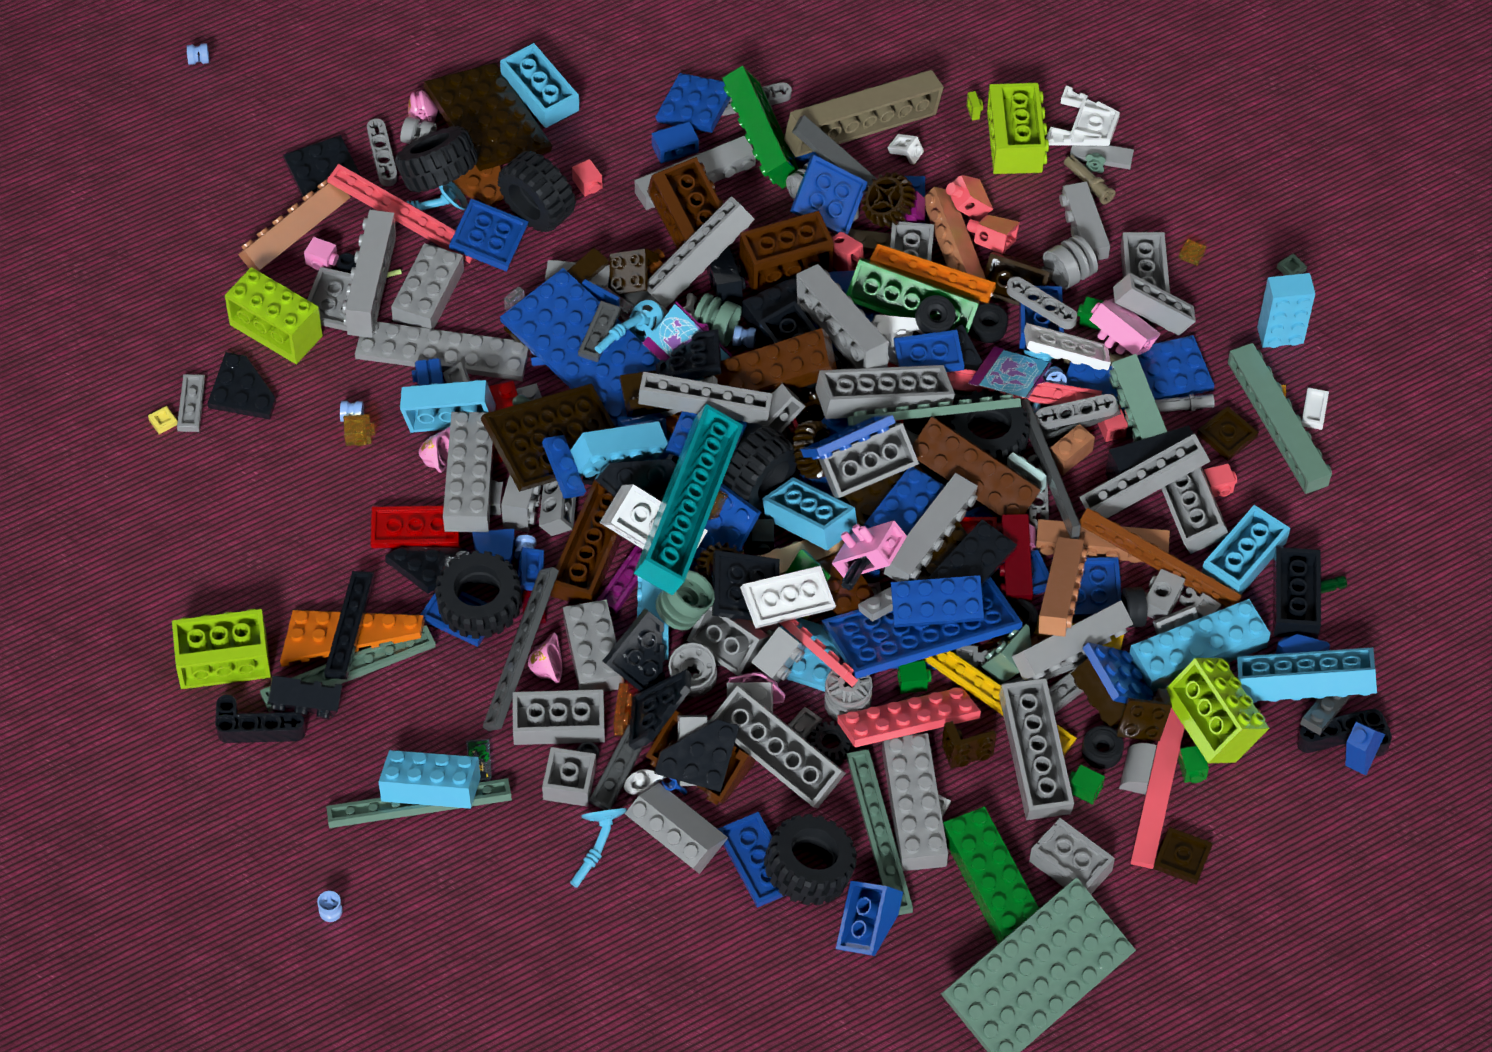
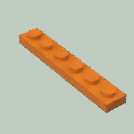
M877 244L870 258V261L985 303H989L996 288L995 282Z

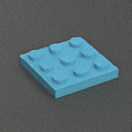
M796 618L800 623L797 626L799 629L804 626L813 634L811 637L813 641L817 638L826 646L824 651L828 653L831 650L841 658V655L824 630L823 625L802 618ZM781 625L780 628H782V629L785 630L787 633H789L792 637H794L789 631H787V630ZM806 647L804 649V657L798 663L794 662L790 667L792 671L786 679L825 692V681L832 669Z

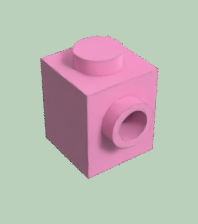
M316 237L312 238L304 251L306 265L316 270H319L320 267L331 269L332 266L337 264L339 258L335 244Z

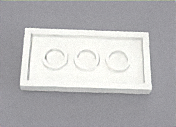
M1026 323L1024 328L1026 347L1031 352L1046 353L1055 359H1068L1074 364H1087L1096 370L1109 369L1111 364L1109 351L1103 343Z
M821 566L746 583L740 587L755 629L833 610L836 607Z

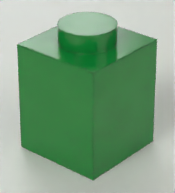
M1086 296L1084 304L1079 305L1077 316H1080L1079 325L1101 330L1089 319L1093 315L1091 311L1095 305L1104 301Z
M915 661L898 666L897 677L900 694L927 691L928 682H931V671L926 669L925 661Z
M1198 747L1180 748L1178 762L1184 783H1199L1206 780L1209 768L1206 759Z
M1080 765L1076 772L1072 771L1069 776L1072 795L1093 805L1103 788L1105 776Z

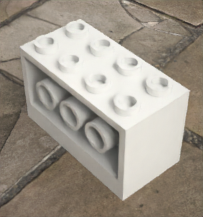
M634 484L622 485L600 523L643 549L661 501ZM704 529L699 545L708 530Z

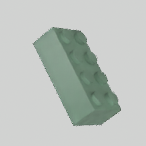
M1137 354L1112 362V370H1109V380L1112 388H1117V401L1120 408L1124 407L1126 414L1124 417L1128 428L1132 427L1133 442L1167 432Z

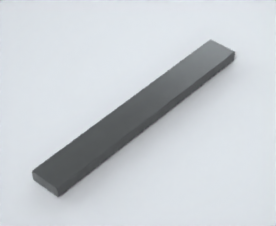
M1028 399L1021 400V407L1026 409L1027 417L1030 420L1029 439L1042 471L1047 475V483L1071 539H1079L1081 524Z
M554 567L539 570L482 728L487 731L502 729L513 698V692H515L559 572Z

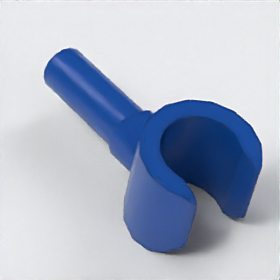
M671 779L670 783L662 781L663 786L668 791L676 789L684 795L687 793V789L680 786L675 779Z

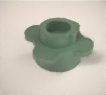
M1099 153L1086 155L1087 163L1084 166L1089 171L1103 173V164L1106 162L1105 157Z

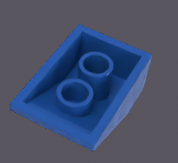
M1036 286L1063 303L1062 286ZM1035 295L1028 296L1030 300L1039 299ZM1019 302V349L1029 350L1026 347L1024 335L1026 323L1064 333V328H1061ZM1053 306L1045 307V309L1049 311H1053L1056 309Z
M850 881L836 949L875 956L899 915L903 891L888 886Z

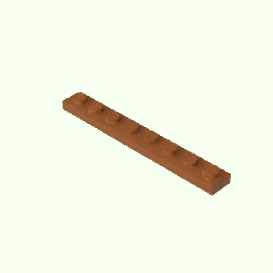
M1087 508L1079 521L1081 527L1159 571L1163 569L1185 578V586L1194 589L1201 595L1205 593L1219 602L1224 608L1237 604L1242 596L1234 589L1217 582L1215 578L1201 573L1194 566L1187 565L1176 556L1159 549L1155 544L1143 540L1137 534L1120 527L1118 523L1106 519L1097 511Z

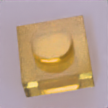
M1187 239L1179 253V259L1198 266L1206 252L1207 246Z

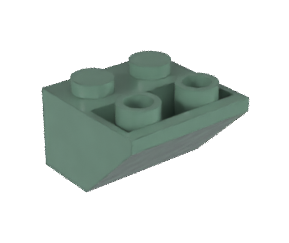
M1027 624L1022 626L1021 630H1013L1008 635L1002 636L997 642L999 645L996 649L993 648L985 656L987 660L981 667L1000 685L1019 673L1012 656L1031 647L1030 628Z

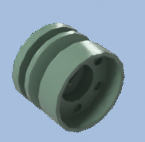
M706 293L698 303L693 318L698 323L707 324L709 330L718 329L720 344L726 347L733 339L735 326L739 325L742 307L730 301H726L721 306V298H714L713 295Z
M689 570L685 582L674 595L664 590L658 595L655 601L656 610L659 617L670 627L678 630H689L713 605L715 600L714 590L705 577Z

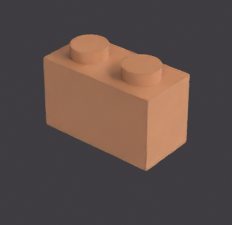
M1080 424L1049 448L1056 467L1062 476L1093 451L1095 437Z

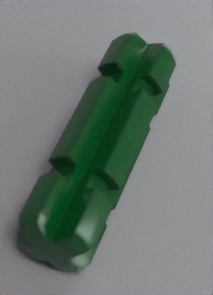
M1338 576L1334 579L1322 580L1321 594L1335 591L1336 588H1346V577Z

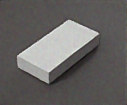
M1313 388L1307 389L1302 416L1303 427L1322 430L1329 391Z

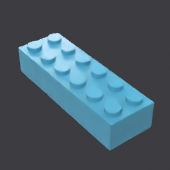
M1247 599L1133 644L1130 648V654L1133 657L1132 662L1135 667L1143 674L1145 684L1154 693L1158 688L1164 689L1168 687L1194 658H1223V660L1229 663L1236 660L1237 657L1246 656L1267 648L1271 633L1250 599Z
M1373 647L1237 657L1238 679L1246 694L1252 698L1253 703L1267 700L1276 702L1282 699L1301 700L1302 698L1312 697L1321 699L1327 696L1346 697L1358 694L1367 696L1377 693Z

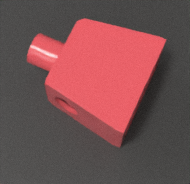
M961 175L947 185L946 193L951 196L956 209L976 221H980L993 210L980 179Z
M986 215L980 222L970 219L967 224V230L975 233L974 242L976 244L1003 254L1016 242L1020 222Z
M839 232L832 237L834 242L832 267L837 271L855 270L859 259H864L863 244L844 232Z

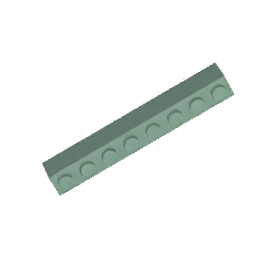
M1253 343L1231 350L1228 365L1304 493L1307 494L1329 486L1332 476L1330 466L1323 461L1321 451L1314 446L1310 433L1305 431L1302 426L1300 416L1295 414L1291 401L1284 396L1280 383L1275 381L1271 368L1266 366L1263 361L1261 351L1257 350Z

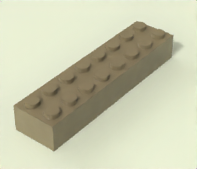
M930 70L873 88H867L863 91L850 93L843 97L833 98L823 103L813 104L806 108L796 109L790 112L784 141L795 157L814 152L792 133L799 118L803 115L837 144L936 115L944 86L934 72Z

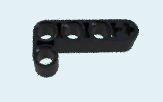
M222 695L216 702L215 724L218 738L224 743L300 741L306 735L304 718L299 713L239 714L236 699L231 695Z
M1367 709L1333 718L1321 735L1303 726L1299 733L1297 747L1302 752L1311 753L1346 744L1352 729L1347 727L1353 728L1355 723L1358 722L1385 734L1382 740L1383 743L1380 744L1376 756H1383L1388 752L1392 734L1382 712L1377 709Z

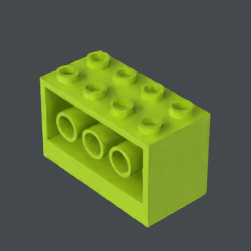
M1038 83L989 84L987 118L993 174L1042 173L1043 164H1047L1046 152L1049 150V142L1044 136L1047 135V125L1042 120L1045 119V108L1041 107L1043 91H1039Z
M252 267L225 294L230 325L296 365L323 337L319 307Z
M248 609L242 612H225L218 615H203L195 618L184 617L172 620L175 662L181 689L271 678L262 609Z
M1194 658L1166 688L1173 711L1208 763H1236L1270 729L1265 722L1264 716L1258 712L1252 698L1246 694L1241 686V682L1233 675L1229 669V664L1223 658Z

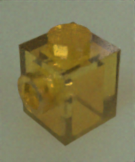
M369 414L343 416L346 446L372 444L371 436L375 435V423H370Z

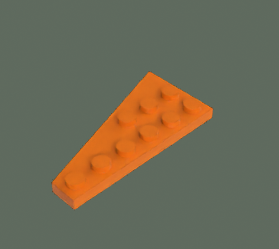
M293 610L280 659L281 667L288 666L289 662L301 660V663L317 656L329 657L341 612ZM365 613L355 652L359 651L361 647L371 646V648L380 647L379 644L392 641L395 644L421 638L425 622L424 615Z

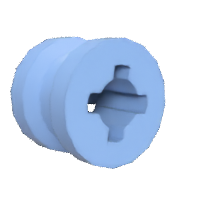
M1053 366L1048 368L1043 376L1045 382L1067 384V378L1059 367Z
M520 535L515 538V558L518 559L522 547L532 549L536 547L535 537Z

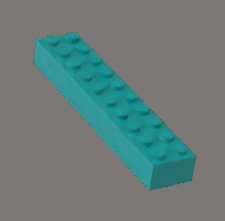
M707 404L694 418L634 571L635 575L671 595H674L685 582L744 426Z

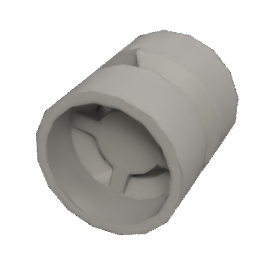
M406 117L401 129V142L410 144L424 135L436 132V123L428 121L421 123L417 118Z

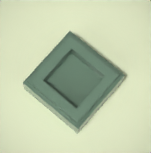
M1291 254L1277 264V269L1286 276L1302 274L1306 271L1307 266L1294 254Z

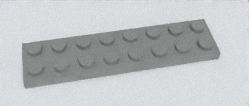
M376 322L373 338L359 336L355 359L415 367L416 361H428L429 359L439 358L442 371H446L461 362L468 374L523 381L530 349L524 343H518L516 340Z

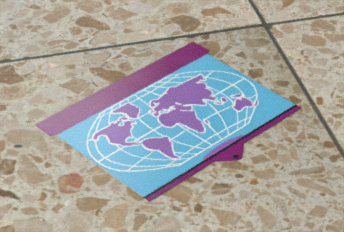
M676 302L652 335L647 337L642 344L660 361H666L671 357V352L680 345H687L691 342V337L697 332L709 331L708 325L698 323ZM720 344L721 361L730 358L731 354ZM704 377L694 378L692 380L700 381L703 380Z
M993 347L968 384L979 385L1028 399L1038 384L1045 383L1043 376L1052 363Z

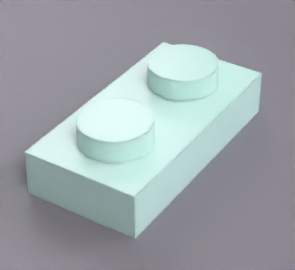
M1013 452L1007 457L1008 467L1041 488V492L1046 488L1047 475L1041 469L1035 468L1024 457L1018 456Z

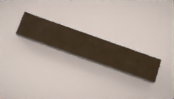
M593 248L567 272L582 285L584 279L590 281L609 264V260ZM504 326V331L520 343L521 341Z

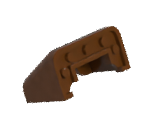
M675 711L664 725L646 757L652 760L650 764L656 767L660 751L678 742L677 715H684L678 711ZM734 745L721 792L700 786L696 787L708 794L706 799L716 805L719 802L724 804L752 769L756 760L747 752Z

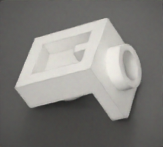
M897 134L887 147L890 154L907 156L910 164H915L924 152L917 136Z

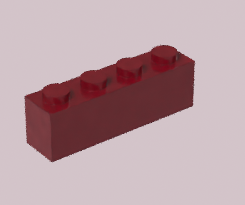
M1028 514L1002 515L1001 523H997V530L1016 543L1017 548L999 567V576H1003L1004 583H1000V591L1007 601L1010 599H1024L1032 604L1033 586Z

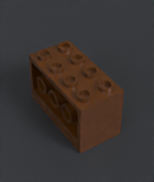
M697 157L653 174L647 190L677 250L724 204L722 199L717 197L715 186L711 180H708L705 166L703 163H699Z
M815 211L740 233L739 264L753 295H756L817 264L823 270L832 272L834 242L820 212Z

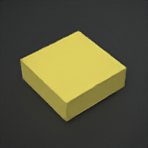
M167 406L148 415L149 421L158 434L177 425L176 418Z

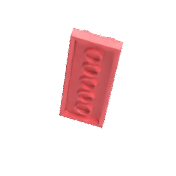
M962 687L838 715V724L853 746L859 747L944 727V723L951 721L954 724L979 719L981 711Z

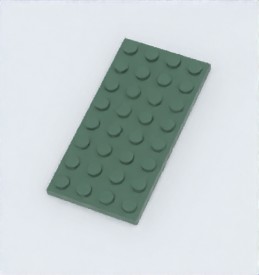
M1076 877L953 982L941 995L987 1052H1021L1136 950Z

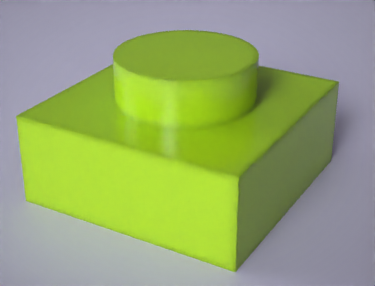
M976 91L968 92L966 106L972 121L979 120L980 112L983 110L981 98L978 99Z

